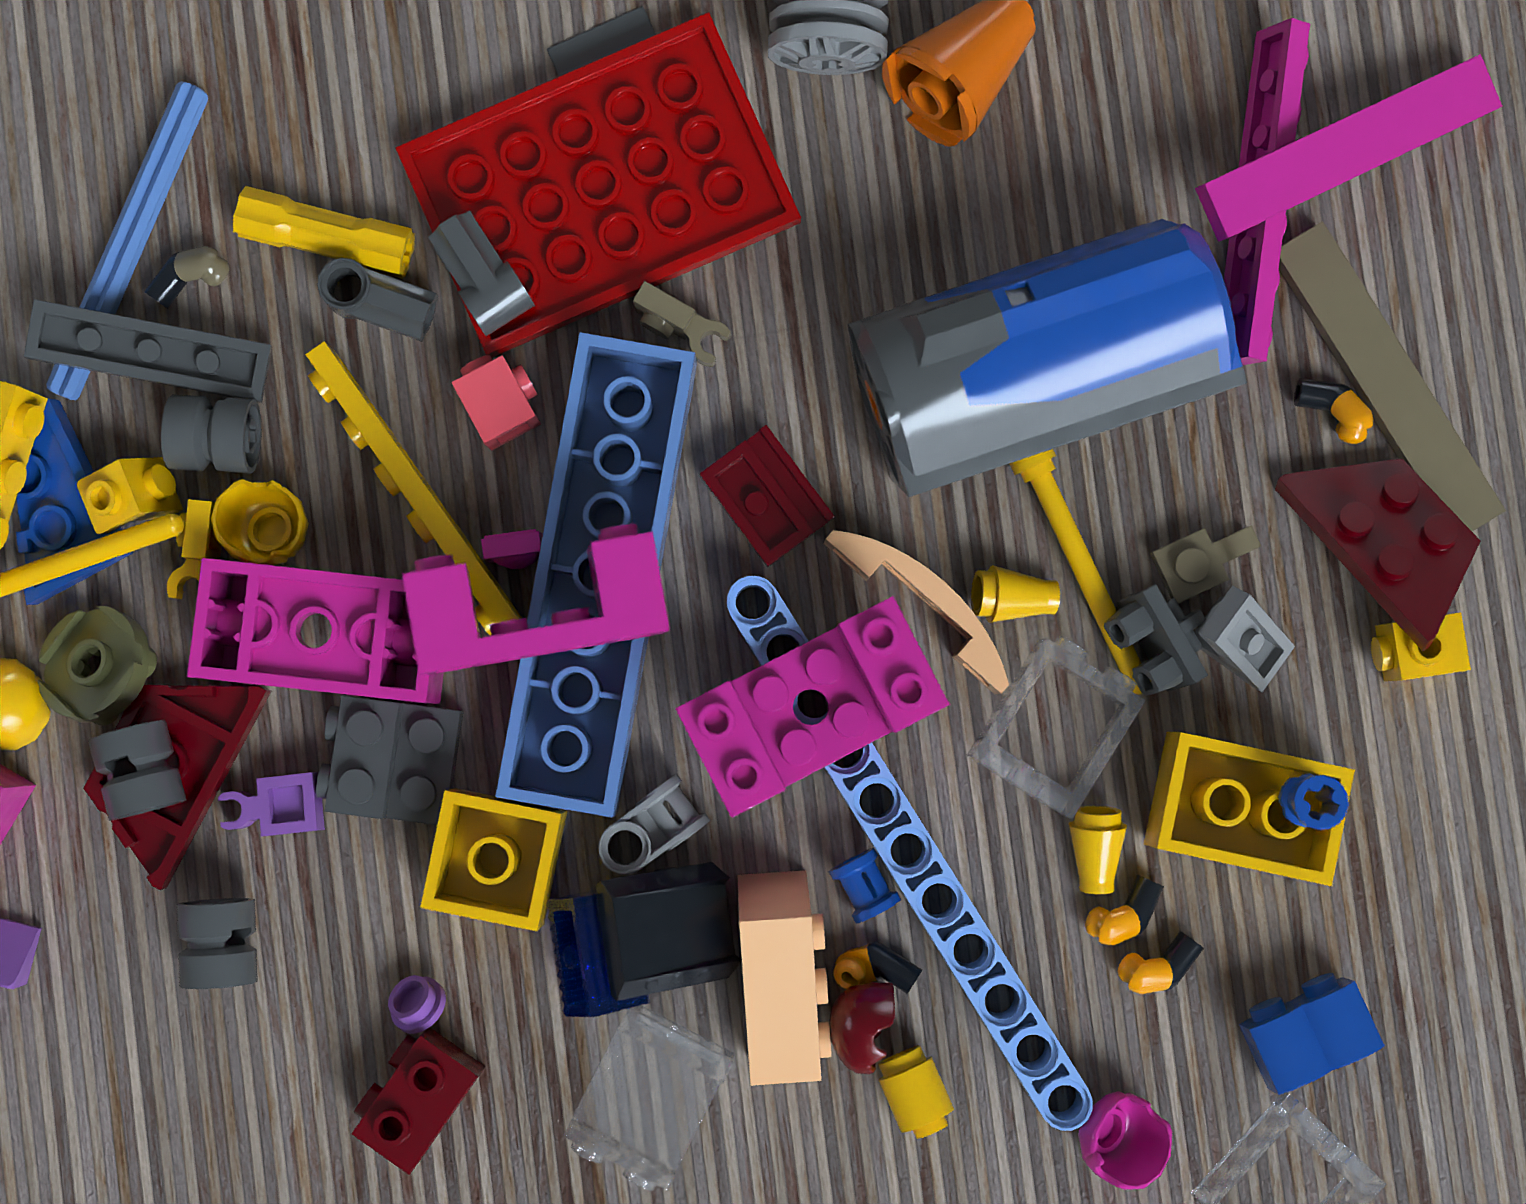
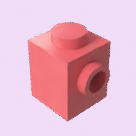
M485 355L462 367L460 370L462 377L451 382L481 439L491 451L541 425L529 402V399L538 394L522 364L511 369L503 355L494 360L491 355Z

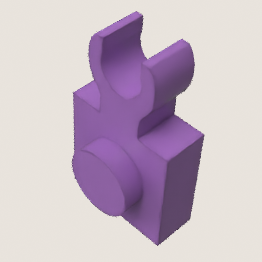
M319 772L256 778L257 796H253L245 791L222 793L218 797V801L236 800L241 805L242 811L236 821L220 822L221 827L228 830L243 829L259 819L261 837L325 830L322 798H317L316 795Z

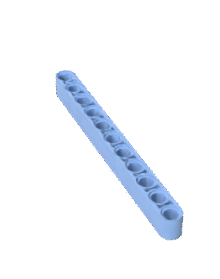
M746 576L737 580L731 586L727 595V609L732 621L761 666L770 662L766 651L768 644L774 638L788 636L794 639L798 646L808 642V639L778 591L767 579L760 576ZM748 588L763 590L770 601L767 613L757 619H748L742 616L737 610L736 600L743 590ZM798 695L796 696L793 703V711L800 722L813 725L824 719L827 712L819 718L805 716L799 710L797 704ZM873 743L861 748L858 760L851 766L839 767L834 763L825 766L824 768L1037 1110L1050 1126L1056 1129L1072 1131L1081 1127L1089 1119L1092 1112L1093 1099L1089 1089ZM873 783L885 785L891 794V804L888 810L878 816L865 814L860 806L862 790ZM912 833L920 839L922 852L914 863L900 865L894 862L891 856V845L899 835ZM936 883L949 886L952 892L950 907L940 914L926 912L922 905V896L925 890ZM966 934H976L981 937L983 942V951L980 957L971 963H961L955 960L953 954L956 941ZM1007 984L1012 987L1014 992V1000L1011 1006L1000 1013L987 1010L985 1006L987 992L995 985ZM1028 1035L1043 1037L1045 1049L1037 1060L1023 1062L1017 1058V1046L1024 1037ZM1062 1085L1074 1087L1076 1098L1069 1109L1062 1112H1055L1049 1109L1048 1098L1055 1088Z

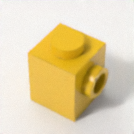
M1461 612L1446 614L1431 646L1423 652L1396 622L1375 625L1377 637H1373L1371 640V655L1375 668L1383 672L1384 682L1471 670Z

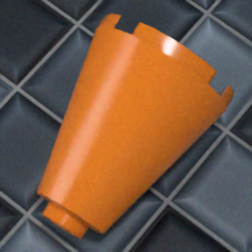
M982 0L901 45L891 53L882 64V79L894 105L902 98L913 112L906 120L917 131L931 141L947 147L956 146L961 140L965 142L975 133L1035 34L1034 13L1030 4L1026 0Z

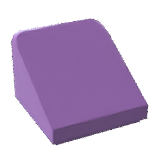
M0 917V987L15 989L27 984L41 927Z

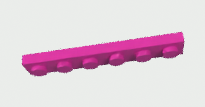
M1290 18L1256 32L1239 167L1286 146L1296 139L1297 124L1302 111L1300 100L1304 69L1309 58L1307 46L1310 23ZM1286 211L1229 238L1224 284L1230 300L1236 343L1242 365L1267 361L1268 348L1273 336L1271 324L1275 293L1280 281L1279 262L1282 239L1287 227Z

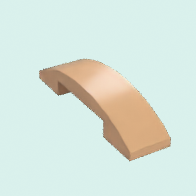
M833 530L828 535L824 545L865 581L871 577L880 565H883L967 639L952 657L993 694L1003 693L1009 686L995 645L974 612L945 581L909 555L872 538Z

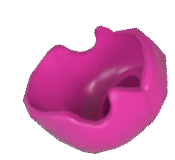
M1120 1091L1109 1093L1092 1106L1089 1119L1080 1127L1078 1137L1082 1158L1097 1176L1108 1183L1124 1190L1144 1189L1161 1176L1171 1157L1172 1129L1169 1122L1160 1117L1150 1107L1151 1103L1132 1093L1124 1094Z

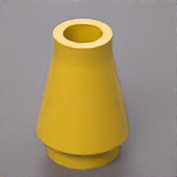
M994 565L990 566L988 571L977 570L973 577L971 587L972 611L976 616L985 617L989 623L1040 614L1055 615L1058 611L1060 587L1056 580H1044Z
M1083 806L1075 809L1074 821L1069 822V829L1079 874V890L1088 894H1109L1114 892V879L1127 829V824L1121 822L1122 811L1120 809L1107 806Z

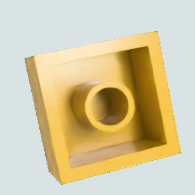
M457 788L444 790L420 908L538 931L545 924L567 810L503 799Z

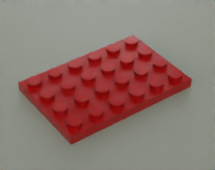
M709 12L395 147L432 233L437 229L438 225L452 216L471 211L502 262L508 261L535 304L531 309L485 336L463 302L485 354L491 355V357H495L635 296L644 281L654 287L801 223L799 211ZM452 276V279H453V281H454V283H455V286H456L457 290L460 291L461 288L459 287V285L457 284L456 280H455L454 277Z

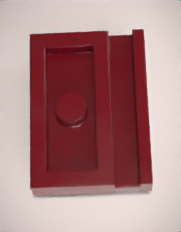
M767 425L699 473L700 478L767 568L835 518Z

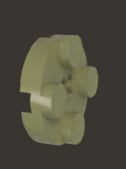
M96 606L99 609L87 613L77 610L68 614L51 630L41 648L38 661L46 664L44 671L45 682L38 680L40 694L45 703L58 714L78 722L108 725L113 723L119 714L136 699L144 686L146 678L151 676L156 668L157 656L155 651L148 646L147 636L137 621L111 607ZM92 655L101 657V663L97 671L87 677L91 671V667L87 663Z

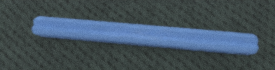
M183 81L176 84L79 308L116 314L208 102V95L201 88ZM54 364L46 387L52 393L66 399L77 400L81 395L90 371Z

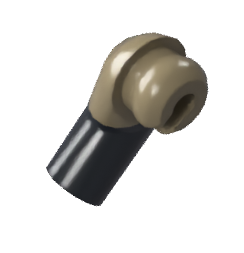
M208 246L180 251L169 257L144 292L168 309L190 281L200 278L213 287L221 284L229 273V264L224 258L217 256L218 251Z

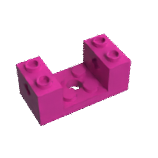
M637 524L619 525L601 529L600 534H598L599 541L590 543L587 554L598 618L590 619L587 607L552 613V616H550L552 626L528 629L527 618L489 624L491 636L480 638L470 575L466 563L455 565L452 555L435 556L414 561L416 572L404 573L402 576L419 674L426 676L655 636L670 631L653 532L638 534Z
M202 558L187 677L440 704L444 672L426 676L419 674L403 580ZM313 614L324 615L329 620L332 629L327 643L318 648L309 647L301 636L303 622Z
M894 596L841 622L830 631L733 681L729 680L675 709L731 818L785 791V787L889 733H897L950 704ZM816 690L827 701V714L817 724H804L794 714V700L802 691Z

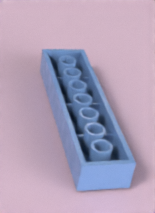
M579 332L527 619L528 629L552 626L550 617L552 613L588 607L590 619L598 618L587 550L591 542L599 541L598 534H600L601 529L626 524H637L638 534L653 532L659 570L661 571L697 368L695 352ZM649 637L520 659L495 797L612 818L617 815Z

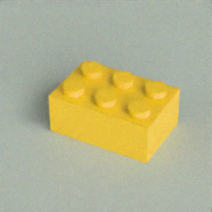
M1166 732L1144 845L1332 886L1346 816L1338 825L1330 829L1317 830L1292 824L1284 817L1278 797L1281 787L1289 778L1308 773L1335 778L1343 785L1348 794L1349 803L1355 769L1183 732ZM1307 791L1303 800L1311 805L1310 811L1319 812L1322 802L1315 798L1316 792Z

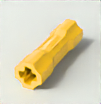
M245 186L239 194L237 207L233 215V232L237 233L238 237L276 247L287 246L334 259H353L364 268L400 279L405 277L414 251L415 233L412 232V228L373 218L361 219L295 202L284 195Z

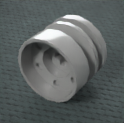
M772 0L778 7L769 13V30L773 33L768 37V58L776 65L792 71L809 74L845 75L876 69L887 59L888 40L884 36L888 31L889 18L880 9L888 4L889 0Z

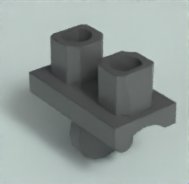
M1156 584L1138 593H1132L1116 602L1119 610L1104 623V628L1113 644L1117 645L1120 649L1131 646L1137 641L1140 643L1148 660L1132 670L1133 678L1143 695L1148 696L1167 690V692L1196 684L1208 676L1195 653L1203 648L1193 630L1206 621L1201 609L1184 615L1175 597L1165 601Z

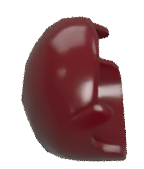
M872 982L850 986L838 996L831 1008L829 1019L831 1043L836 1055L843 1064L856 1074H871L875 1072L876 1062L887 1054L886 1050L875 1045L874 1039L881 1034L882 1029L890 1027L894 1022L895 996L893 983Z

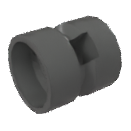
M172 394L168 397L164 406L161 424V449L167 468L203 471L212 461L215 469L218 471L252 474L256 470L261 450L262 424L260 408L255 399L227 397L225 400H218L213 407L205 396Z
M166 720L152 721L118 729L88 740L96 772L107 775L108 782L101 788L109 821L146 813L187 800L179 769L169 766L166 760L174 752Z
M222 898L176 904L177 937L187 942V948L178 954L180 988H227L253 984L258 981L257 949L247 944V938L256 932L255 899Z

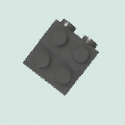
M341 695L340 707L330 706L325 723V739L335 741L331 764L322 763L317 778V798L326 799L324 812L437 825L444 790L453 788L464 711Z

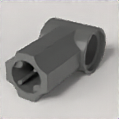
M471 211L452 216L438 225L437 229L428 236L442 263L461 288L458 293L485 336L535 306L508 261L502 262Z
M347 258L330 261L322 268L318 276L317 286L319 294L334 313L343 318L358 319L423 342L435 315L438 300L437 293L369 270L353 259ZM349 276L361 279V291L356 298L347 302L335 299L334 290L338 281Z

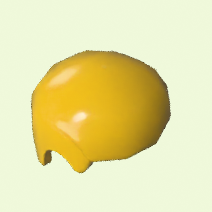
M245 479L235 481L216 498L211 515L216 540L234 559L245 563L273 566L287 562L288 558L294 557L304 545L309 525L302 501L286 487H282L280 483L274 480L270 482H249Z
M0 658V750H17L35 741L50 719L51 711L39 691L38 680H42L35 675L34 671L17 659Z

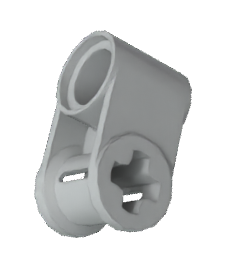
M677 774L634 804L636 806L634 809L610 825L602 834L599 841V855L603 864L611 871L619 874H632L642 869L666 850L670 851L711 821L706 813L698 814L680 789L679 785L682 780ZM665 800L670 803L682 820L681 824L676 823L663 805ZM621 830L634 832L642 842L640 857L631 863L616 861L609 851L611 837Z

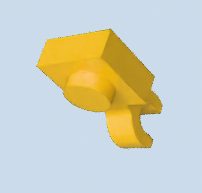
M188 499L187 513L182 512L180 514L184 522V529L181 534L176 536V542L179 547H182L181 557L186 558V561L181 567L174 570L168 578L167 594L169 598L182 599L183 587L187 580L196 578L199 582L202 558L220 560L222 545L216 540L211 522V515L215 505L212 501Z

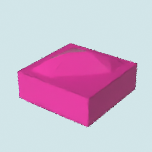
M537 529L484 536V539H481L483 559L491 564L497 563L510 569H523L539 559L543 534Z

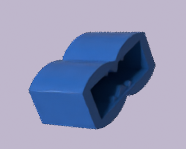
M1334 973L1323 974L1302 984L1301 988L1304 993L1289 1002L1284 1003L1281 997H1274L1262 1001L1249 1009L1251 1018L1240 1023L1239 1027L1269 1090L1278 1095L1295 1090L1321 1078L1332 1070L1359 1061L1385 1046L1354 980L1344 977L1336 979Z

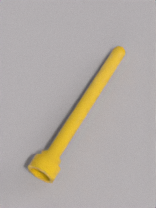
M1051 449L1009 463L1014 475L1020 473L1024 483L1031 482L1128 690L1133 694L1141 695L1142 692L1133 678L1132 669L1141 664L1133 644L1120 649L1117 645L1113 644L1104 628V623L1117 610L1051 473L1052 470L1056 469L1051 459L1056 456L1054 450Z
M170 513L0 573V598L178 536L184 529L183 519L177 514Z

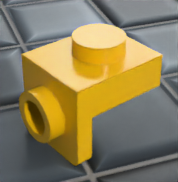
M163 457L118 459L77 482V488L97 534L109 533L130 521L152 520L183 510L176 492L175 479L167 469Z

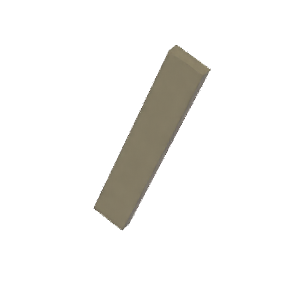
M1324 222L1318 223L1282 245L1279 262L1280 272L1357 394L1372 411L1373 419L1399 459L1402 458L1472 532L1505 512L1506 509Z

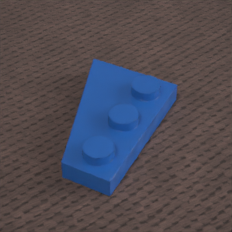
M48 398L44 410V425L40 434L35 438L26 466V481L16 497L21 531L16 532L18 552L25 555L26 564L122 530L119 527L109 533L97 534L77 488V482L92 474L94 470L60 400ZM133 551L24 589L26 605L42 603L133 554Z

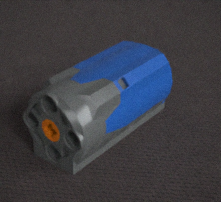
M1165 219L1145 223L848 324L852 357L865 407L877 435L890 479L908 497L1247 384L1236 343L1235 325L1229 296L1215 258L1199 232L1185 223L1177 224Z

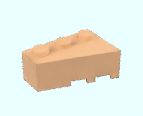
M806 870L737 875L750 1085L821 1081L820 1058L831 1057L829 1022H818L817 1005L828 1004L826 968L815 969L814 950L825 949L823 913L811 914Z

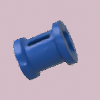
M1307 773L1298 777H1291L1281 787L1278 797L1283 815L1292 824L1317 830L1330 829L1338 825L1346 816L1349 806L1348 794L1343 785L1335 778L1326 775ZM1307 791L1316 792L1315 798L1322 802L1319 812L1310 811L1311 805L1303 800Z
M874 847L843 861L828 871L833 880H840L855 909L852 917L856 924L875 917L901 901L897 891H890L875 863L878 854Z

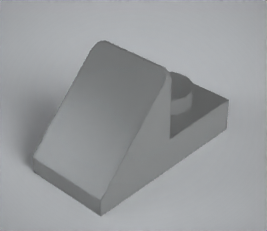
M1231 586L1226 595L1221 596L1205 616L1206 621L1195 630V634L1203 646L1201 649L1203 652L1260 692L1264 691L1295 647L1253 597L1234 586Z

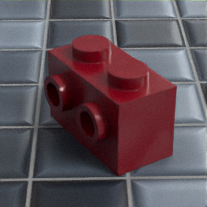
M432 1028L426 1029L418 1039L410 1034L405 1037L388 1061V1064L394 1067L396 1071L384 1088L374 1082L354 1110V1113L362 1119L352 1132V1135L408 1175L418 1165L486 1067Z

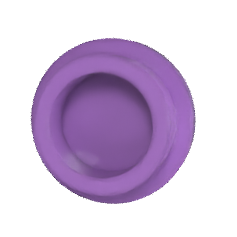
M413 975L404 978L393 988L388 1000V1008L393 1023L400 1030L408 1034L425 1031L441 1016L445 1007L446 994L443 987L430 977Z

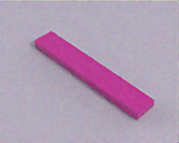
M1480 54L1200 185L1195 190L1217 241L1220 242L1503 106Z

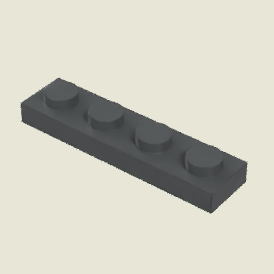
M34 299L23 357L40 362L227 397L255 399L257 402L262 403L272 346L255 341Z

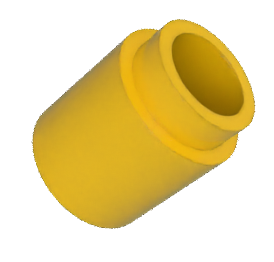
M920 1045L903 1050L878 1063L883 1075L878 1081L901 1133L913 1130L916 1139H920L948 1126L945 1116L951 1113L954 1107L932 1057H925Z

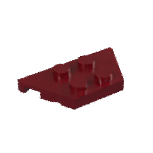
M1402 458L1288 473L1281 476L1275 487L1277 493L1422 652L1428 649L1440 629L1481 540Z
M144 685L136 699L125 709L115 730L152 721L166 720L174 750L166 760L169 766L179 769L187 799L171 806L111 821L112 830L124 847H130L148 872L149 876L146 878L153 887L159 890L168 887L272 692L266 687ZM94 767L83 789L97 809L107 814L101 788L108 782L107 775L97 773Z

